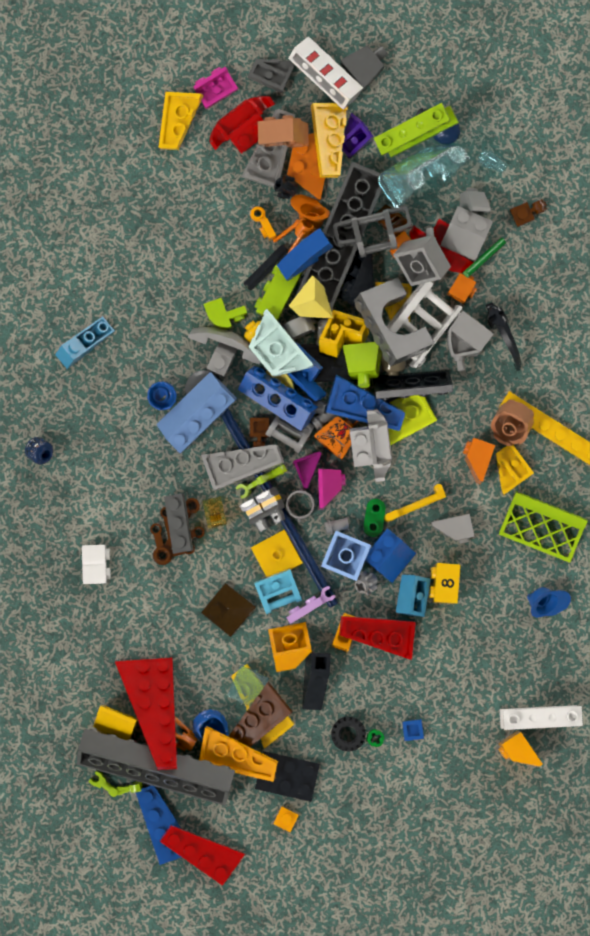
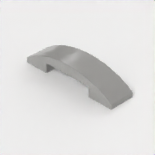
M215 327L193 328L189 333L188 338L206 344L210 338L244 351L243 359L259 365L261 363L249 348L250 343L244 337L234 332Z

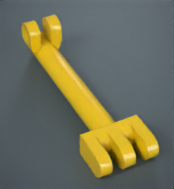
M436 484L434 486L435 494L387 513L384 516V521L390 522L445 498L446 495L442 485Z

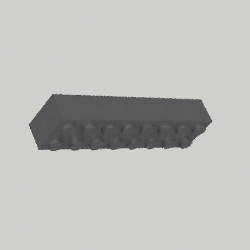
M351 163L323 230L333 248L318 257L319 260L307 268L297 294L311 276H314L324 286L332 312L358 249L357 243L339 246L336 241L333 224L351 219L352 217L360 218L373 214L387 181L386 175L357 163ZM369 223L359 225L362 238ZM352 224L338 228L340 240L355 239Z
M84 729L76 765L226 806L235 770L228 766H217L207 760L199 761L192 756H181L178 754L177 769L157 770L148 745L138 744L131 739H120L113 734H102L95 729Z

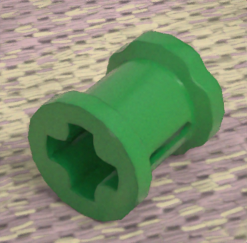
M373 729L368 732L367 742L371 746L379 747L383 744L384 735L380 730ZM373 733L376 735L380 734L379 743L370 741Z

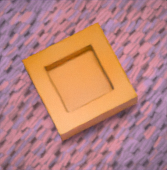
M281 806L273 824L291 832L299 814Z

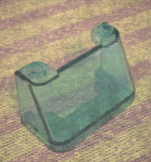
M427 146L385 170L379 176L378 183L395 208L401 207L416 190L424 185L425 177L422 173L423 171L427 170L431 177L441 175L445 181L452 177L470 157L460 146Z

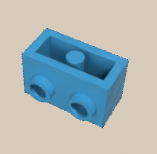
M402 575L396 613L425 617L431 579L416 575Z

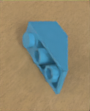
M102 316L61 345L55 355L68 369L115 330Z

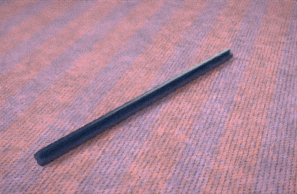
M227 409L221 417L239 449H250L251 447L230 410ZM263 471L254 476L258 478L259 476L264 475L265 472ZM270 481L260 485L263 492L273 488ZM283 508L285 520L281 521L319 591L322 592V589L329 585L286 509ZM331 589L326 591L327 597L334 595ZM334 598L326 603L331 608L337 605L338 601Z

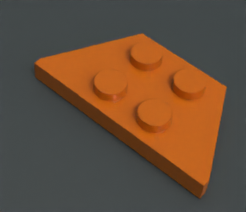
M314 133L308 134L309 146L292 148L287 175L295 178L294 181L317 200H321L325 178H320L315 136Z

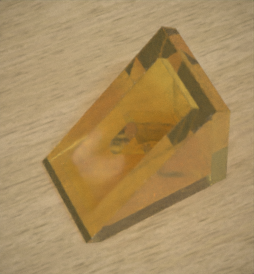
M221 497L203 500L208 529L227 526Z

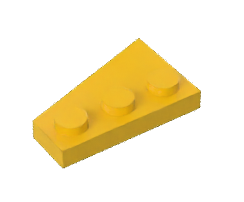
M165 92L158 148L166 150L180 149L204 95L198 93Z

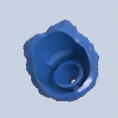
M204 710L193 720V734L201 742H203L206 726L226 736L229 735L228 723L224 715L217 710Z

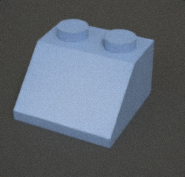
M335 531L321 567L357 581L372 545Z

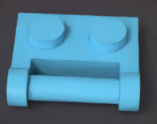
M290 569L254 582L266 614L271 613V610L294 601H302ZM289 590L293 592V594L271 603L267 602V599Z

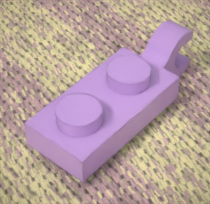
M330 586L322 589L319 598L316 599L313 596L306 600V606L301 609L297 606L290 610V615L286 617L289 623L295 622L325 602L333 600L336 597L335 595L331 597L326 596V591L330 589Z

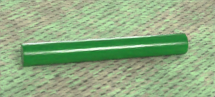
M500 238L463 272L464 276L470 277L504 246L506 241Z

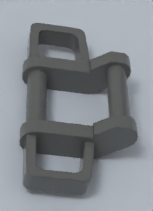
M407 206L383 209V212L360 218L352 217L351 219L333 224L337 244L342 246L357 243L361 258L366 257V254L390 248L392 250L398 249L395 234L412 227ZM404 211L408 221L407 224L393 229L390 214ZM385 219L390 241L364 247L359 225ZM352 224L355 239L340 240L338 228Z

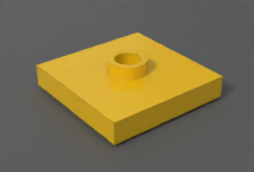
M285 529L251 547L266 577L287 569L292 570L303 564Z

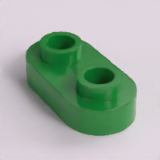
M372 499L366 506L363 529L365 534L370 537L380 535L383 529L386 508L384 502L380 499ZM374 505H378L380 507V510L378 512H374L372 510V507ZM371 524L377 526L375 531L370 530L369 526Z

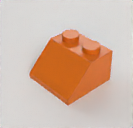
M473 438L471 441L466 442L463 454H466L465 461L476 483L481 484L495 445Z

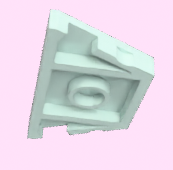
M266 309L263 313L262 321L255 331L256 334L250 342L249 348L273 377L312 368L314 366L268 309Z

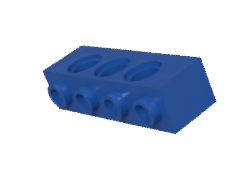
M253 366L249 369L238 388L239 391L300 431L309 425L318 408L310 399L302 397L294 389L285 386L279 379L270 376L260 367Z

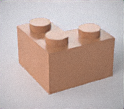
M292 115L282 116V119L266 117L265 121H258V144L265 147L285 145L294 148L309 146L308 123L301 121V118H294Z

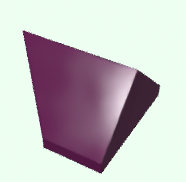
M320 452L293 460V465L301 484L306 490L322 453Z

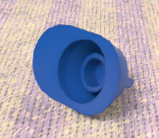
M540 587L527 595L531 606V614L535 618L556 615L565 610L571 602V596L568 592L563 590L551 591L546 587Z

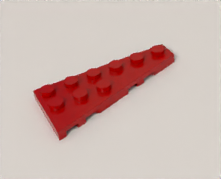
M158 658L115 661L157 770L177 769L173 659Z

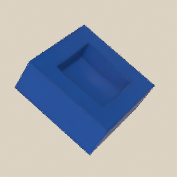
M421 719L402 722L404 741L424 739Z

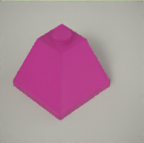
M318 469L319 510H323L342 490V486H345V474H341V470Z

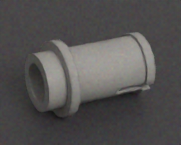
M330 413L318 414L316 417L313 416L310 422L315 426V429H322L323 425L335 417V415Z
M347 517L334 521L327 520L324 523L326 534L330 533L332 535L335 531L349 530Z

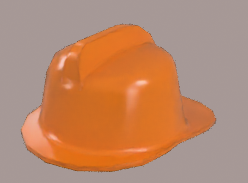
M299 194L293 196L290 200L291 206L299 214V220H309L314 225L315 231L322 226L324 220L330 215V211L312 197Z

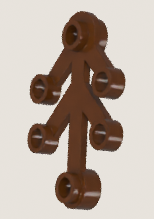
M195 498L186 500L188 519L200 509V504ZM192 502L196 504L194 510L189 509V504ZM166 507L160 510V515L164 519L168 535L165 545L160 534L162 532L161 525L155 523L150 527L157 547L153 552V559L159 565L168 564L174 556L190 555L195 551L193 545V551L173 554L167 516L162 514ZM154 526H159L160 530L158 533L153 532ZM200 526L190 530L191 538H202L205 534L204 529ZM197 529H201L203 531L201 536H197L195 534V531ZM161 552L166 553L165 559L159 558Z

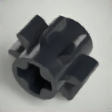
M287 175L276 180L274 190L278 192L277 197L290 199V197L295 196L298 190V185L294 183L295 178Z

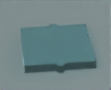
M240 665L227 696L239 701L240 704L251 706L270 678L258 673L256 669L251 670Z

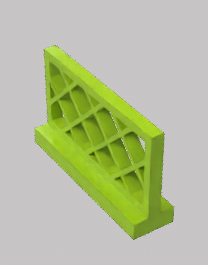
M515 491L499 535L570 563L588 520ZM515 504L523 507L524 515L517 518L514 517L512 510ZM537 512L541 514L543 521L533 525L529 515ZM527 516L531 526L520 531L516 521ZM557 520L561 528L550 532L547 522ZM515 522L518 532L512 535L505 533L506 525ZM545 523L548 534L538 538L534 528ZM570 527L579 529L576 537L568 539L565 529ZM532 529L536 539L530 542L525 541L522 533ZM563 531L566 541L556 545L552 535ZM550 536L554 546L548 549L543 548L539 540ZM568 543L571 549L568 557L561 555L557 547Z

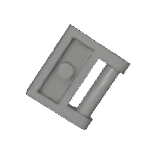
M276 416L265 435L278 439L292 447L299 454L315 426L309 423L308 426L300 431L279 416ZM276 427L286 432L287 434L293 436L294 438L298 439L299 442L277 431Z

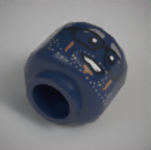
M34 437L26 444L25 455L34 463L43 465L52 458L53 447L43 438Z

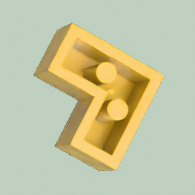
M332 310L333 318L328 319L319 338V352L338 357L344 343H365L369 334V328L366 327L364 319Z

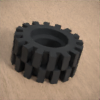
M342 717L336 721L331 730L333 743L342 751L351 752L357 750L366 739L364 725L354 717ZM347 726L353 727L356 731L355 739L350 742L344 741L341 737L342 729Z

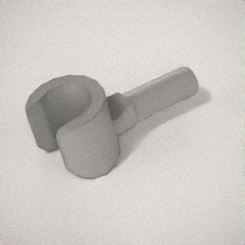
M321 319L318 322V336L315 343L318 346L319 338L328 319Z

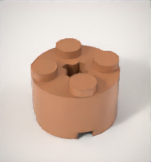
M508 400L502 404L491 422V429L495 439L507 446H513V444L518 443L522 444L533 426V411L524 404L514 400Z

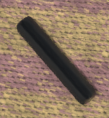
M280 245L243 283L245 287L250 291L253 290L274 269L275 265L287 255L289 250L284 245Z

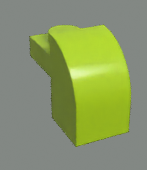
M222 298L204 304L208 319L217 328L232 329L230 321L234 320V323L245 319L244 316L247 315L245 305L226 312Z

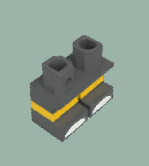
M276 486L239 505L242 511H245L248 515L250 525L255 524L259 532L271 527L266 518L268 516H271L274 524L285 520L282 511L285 505Z

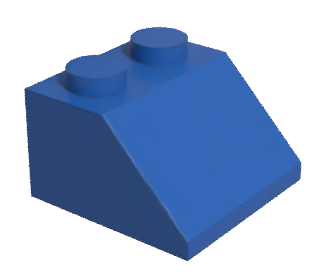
M387 528L370 549L365 562L393 583L416 553Z

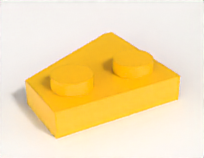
M514 445L506 446L495 454L503 495L534 474Z

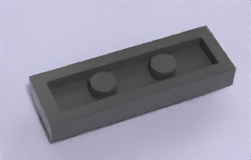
M185 494L165 496L164 500L173 554L193 551Z

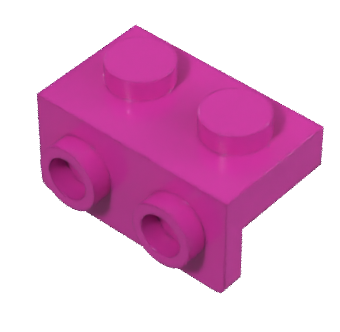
M226 67L215 69L211 72V76L206 79L205 77L200 78L195 82L196 85L193 86L195 93L204 95L201 102L206 110L238 90Z

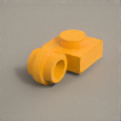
M256 206L250 212L251 219L261 223L262 227L259 230L263 238L267 237L271 241L276 238V234L265 216V210L260 206ZM257 211L261 212V216H260V217H256V216L254 215L255 212H257Z

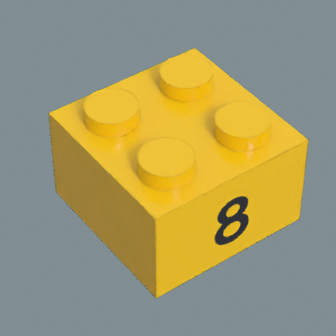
M436 563L435 567H431L430 579H434V584L429 588V598H432V602L458 604L459 564Z

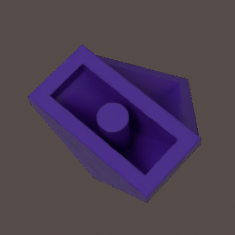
M353 113L350 114L344 132L345 138L342 150L348 158H351L373 142L374 136L363 121Z

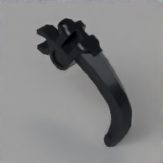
M491 302L485 305L488 310L487 321L492 330L497 328L515 362L514 367L516 371H520L521 358L508 325L509 320L502 307L498 308V306Z

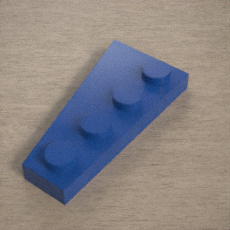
M338 375L335 376L326 413L368 423L367 410L377 409L385 417L389 429L400 431L405 411L385 400L376 399V396Z
M151 785L142 788L140 792H135L159 864L181 858V856L159 841L170 825L178 828L181 827L156 787Z

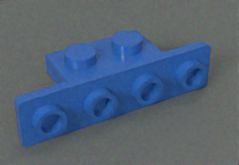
M295 342L314 366L288 373V375L311 399L318 401L327 394L314 382L323 367Z

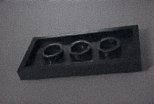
M449 370L407 373L395 376L384 375L373 378L376 399L380 398L381 400H388L391 397L408 398L413 395L424 397L436 393L445 395L453 392Z

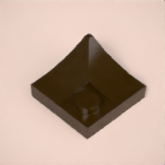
M225 583L202 610L201 614L231 637L256 606Z

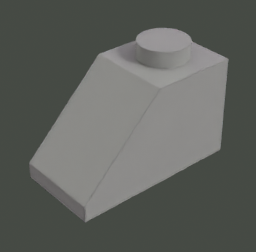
M468 188L460 194V207L480 216L491 212L485 192H478L476 188Z
M219 342L207 366V371H211L225 379L238 349Z
M470 514L431 522L433 528L453 541L459 540L460 544L471 542L470 538L475 537Z

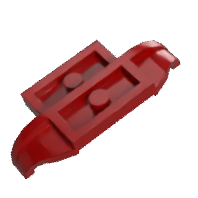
M270 96L245 99L216 122L210 135V144L216 150L224 141L230 139L239 153L242 154L258 141V121H264L260 115L275 103Z
M440 218L434 226V237L439 246L450 225ZM413 225L409 236L411 240L426 237V233ZM440 246L451 266L449 271L463 273L474 263V261Z

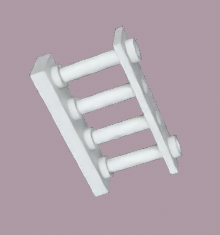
M432 282L419 284L386 327L394 333L400 327H404L410 333L417 331L418 329L408 322L409 315L417 313L436 329L431 335L435 344L451 322H455L461 314L462 307L455 305L451 308L435 295L431 289L433 286ZM423 297H427L448 314L441 323L420 307V301ZM430 349L412 357L411 359L413 360L409 366L413 368L420 367L425 362V356Z
M582 706L499 709L500 728L504 730L583 726Z

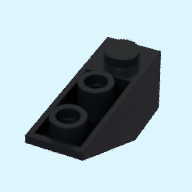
M358 249L354 256V261L348 270L346 281L341 287L342 291L339 296L353 307H355L354 300L361 292L374 287L372 253L366 254V257L361 258Z
M311 652L305 658L302 709H322L330 674L331 653Z

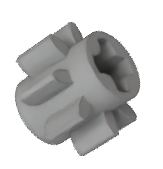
M364 570L355 582V588L359 593H365L368 596L378 589L376 586L378 579L375 574L367 573Z

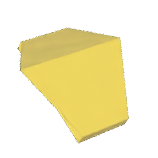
M311 276L289 307L300 317L333 318L324 286L314 276Z

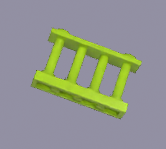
M440 103L376 136L374 140L381 155L389 153L392 158L457 125L459 122L452 107L449 105L444 108L443 103Z

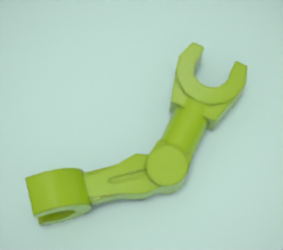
M283 464L256 478L257 480L250 484L242 483L237 485L236 490L244 488L245 494L240 496L241 499L249 497L252 488L283 475L287 472V469Z
M96 770L95 774L99 777V780L95 781L92 777L89 780L91 785L104 788L112 797L127 792H140L143 788L141 782H133L126 786L116 787L107 782L106 776Z

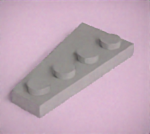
M276 109L272 117L282 119V116L292 115L295 118V114ZM258 144L241 177L274 188L276 180L281 177L288 146L265 147Z
M276 444L201 455L214 491L284 463L279 446Z

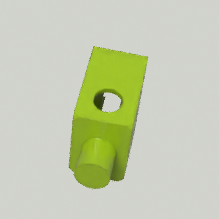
M375 342L343 345L351 379L358 380V387L360 388L369 387V379L379 376L382 357L379 345Z

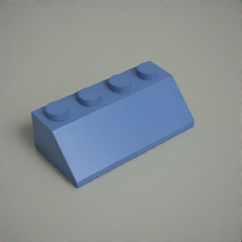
M210 372L156 425L166 440L179 453H182L237 398Z

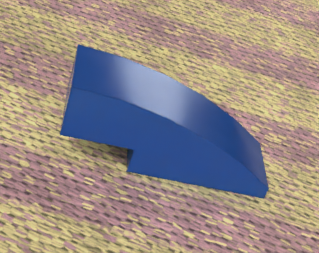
M319 228L293 248L277 266L285 279L289 281L319 260L318 257L333 248L325 233Z

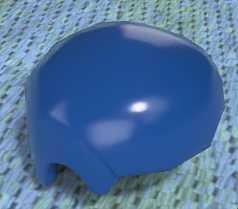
M160 381L151 385L148 390L147 399L155 409L167 410L176 402L177 394L175 388L170 383ZM166 395V398H165L164 400L159 401L161 398H163V397Z

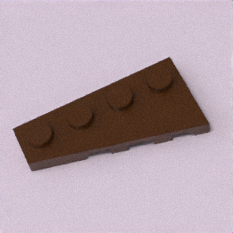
M267 682L228 737L251 747L293 711L273 686Z

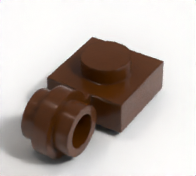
M542 199L532 204L533 208L531 209L527 202L510 209L509 211L517 228L535 220L533 212H536L538 215L546 211V202H543Z
M250 418V438H257V441H253V448L265 446V441H261V438H269V436L265 435L269 428V418Z

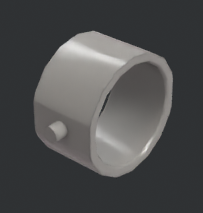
M298 317L285 323L283 327L288 335L295 340L316 330L314 327L316 322L315 320L312 321L311 317Z
M299 488V490L291 493L286 501V509L289 515L297 519V522H301V519L309 517L315 506L313 497L307 491H303V488ZM295 494H305L312 502V508L305 516H296L289 509V500Z

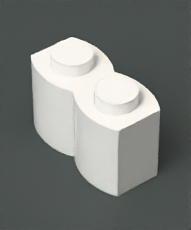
M82 545L83 584L107 583V579H111V570L107 568V560H110V549H106V545Z

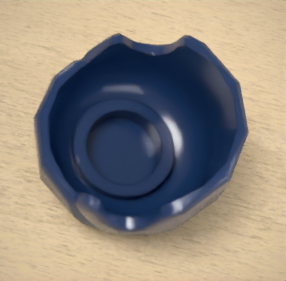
M459 123L433 136V138L440 144H452L460 136Z

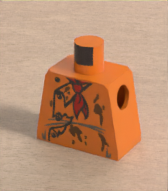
M336 416L314 435V438L342 461L351 446L349 429H352L358 420L346 418L343 421L339 416Z

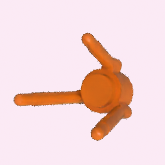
M297 219L293 225L273 239V242H277L295 228L297 239L288 251L289 253L299 244L301 239L307 238L315 231L314 225L309 220Z
M175 717V722L187 732V734L183 732L182 735L176 733V738L179 739L176 747L183 751L186 749L191 751L197 738L192 730Z

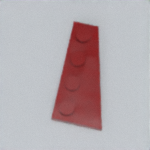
M341 616L339 635L412 660L416 622Z
M170 825L159 840L222 886L245 855L241 851L213 842L210 839L200 837L173 825Z

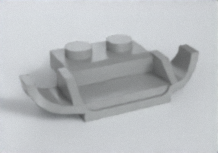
M367 410L368 426L349 429L354 467L373 465L375 482L385 481L386 473L392 461L388 423L379 410Z

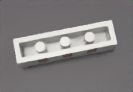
M309 37L298 44L288 58L343 110L359 96L363 89L355 79Z

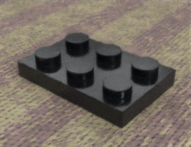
M263 751L264 755L278 761L275 780L272 782L257 778L255 789L311 802L320 764Z

